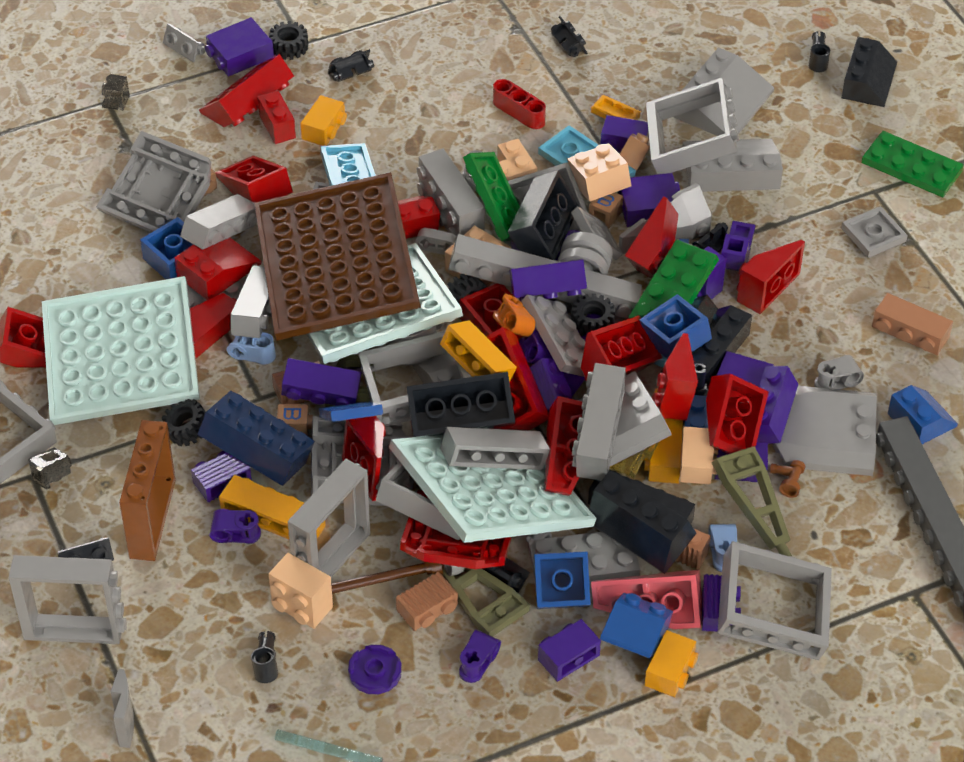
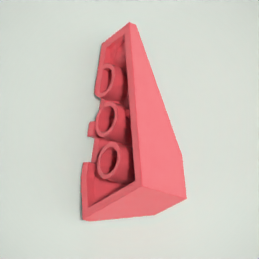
M700 570L591 581L593 608L611 613L615 602L623 593H633L640 596L642 600L650 603H661L667 609L672 610L669 628H701L702 589Z

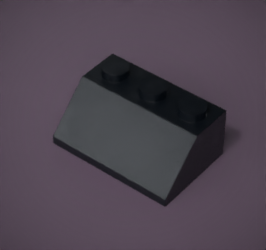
M857 37L844 79L842 99L885 107L896 70L897 60L880 41Z

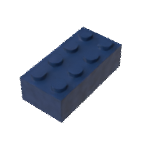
M231 390L206 411L198 432L200 437L281 486H284L306 464L315 443L305 433L294 429L283 420L274 417L264 411L263 408L254 405L240 394Z

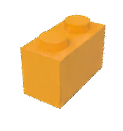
M320 95L300 123L301 139L321 146H326L331 139L333 140L338 128L344 125L347 118L344 102Z
M666 630L646 670L645 686L675 697L679 688L684 689L687 683L689 667L694 668L699 655V653L695 652L697 641Z

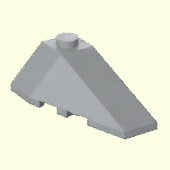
M695 183L675 193L672 196L673 201L670 202L679 214L675 241L676 239L679 240V238L692 241L706 235L710 231L712 215L700 185ZM648 219L639 220L619 235V248L622 254H626Z

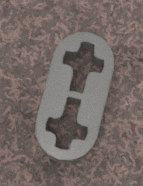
M423 228L419 230L415 243L421 250L445 255V251L456 242L457 235Z

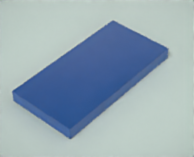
M373 402L319 408L320 417L332 422L377 416L383 413L382 404Z

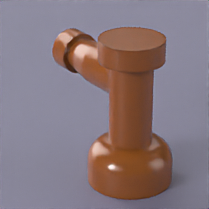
M793 460L790 466L773 463L770 466V473L789 476L781 482L779 487L781 494L786 497H797L800 492L798 480L800 474L804 473L806 468L802 461Z

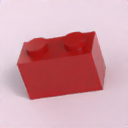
M279 90L258 96L259 116L274 144L295 139V119Z

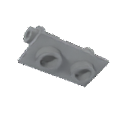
M169 23L167 24L163 40L165 45L192 62H195L196 55L205 53V47L202 42H198L186 35L180 28H175Z

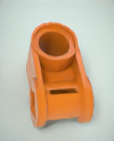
M505 294L502 298L503 303L499 310L493 313V318L502 327L516 335L530 336L535 329L534 317L526 310L520 300Z

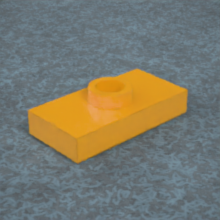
M602 95L591 107V113L604 119L606 115L638 120L641 115V111L605 95Z

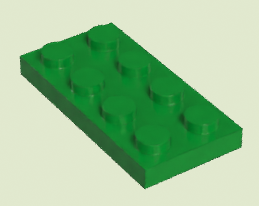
M883 130L863 155L861 162L942 198L962 173L964 164Z
M495 152L469 153L463 157L466 170L472 176L475 189L484 202L485 211L491 217L495 226V232L501 241H510L508 230L520 206Z
M676 239L628 318L639 315L642 318L677 294L692 305L719 261L718 256Z

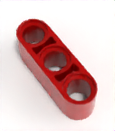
M498 79L493 83V104L497 108L531 129H541L545 126L546 105L543 101L507 79Z

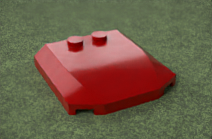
M423 490L417 491V494L428 498ZM409 517L400 541V550L424 562L482 569L504 566L512 537L464 543L461 538L456 540Z

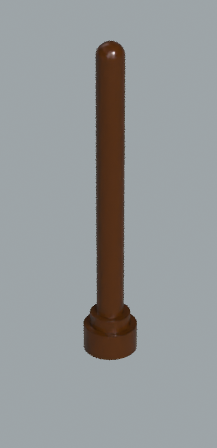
M424 562L331 583L332 594L423 573L430 575L439 572L442 575L444 574L442 564Z

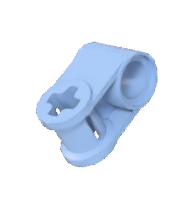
M262 332L260 338L234 335L233 342L227 347L228 354L237 360H246L266 365L272 363L276 358L273 336L266 332Z
M709 524L708 534L711 535L709 546L712 552L713 565L720 572H722L723 555L732 541L737 542L736 524Z

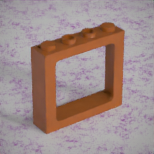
M141 420L119 503L130 559L156 560L176 481L167 422Z

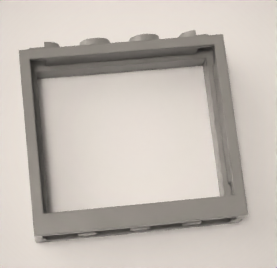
M723 78L646 103L651 161L658 174L672 173L737 152L736 142L739 141V136L736 128H734L737 127V121L733 114L735 112V106L731 99L733 98V92L731 87H726ZM721 101L725 134L666 153L662 120Z
M445 331L358 353L371 402L382 404V414L389 413V416L383 418L382 415H377L385 427L411 421L408 396L405 395L381 401L372 372L448 353L440 345ZM457 362L461 377H471V375Z
M0 380V402L36 431L0 458L1 484L57 443L54 424L49 419L45 420L41 417L33 406H28L24 403L17 393H12L8 390L6 385Z
M345 459L288 520L291 554L331 576V578L370 535L367 470L360 467V464L353 463L348 459ZM343 501L345 523L318 552L316 529Z
M400 461L397 465L393 464L386 476H381L380 482L376 486L378 490L377 502L456 540L460 539L430 499L400 486L410 476Z
M732 541L723 555L718 634L819 660L829 647L832 568ZM738 564L817 585L815 634L735 613Z
M13 555L9 581L24 640L120 644L121 634L127 629V619L123 618L124 603L120 602L121 587H117L118 572L114 571L112 560ZM31 582L103 585L109 617L38 614Z

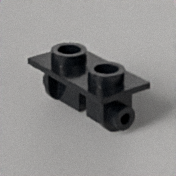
M559 16L561 23L551 27L552 36L561 44L569 56L576 57L581 50L588 54L584 47L586 41L581 34L578 33L576 35L574 33L576 30L569 20L565 22Z
M370 49L356 51L346 58L338 57L330 63L327 73L332 75L334 81L338 80V82L354 76L351 69H354L357 75L371 71L375 65L372 59H368Z
M724 222L717 223L715 228L698 241H694L692 245L703 250L709 246L719 252L723 248L728 225Z
M101 537L100 540L69 549L63 548L62 551L57 553L58 557L114 560L109 537Z
M507 557L504 566L482 568L513 588L518 594L530 574L529 571Z

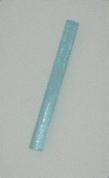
M278 729L275 734V740L353 762H383L382 757Z

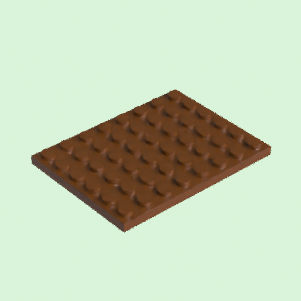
M391 172L254 203L276 340L421 308Z

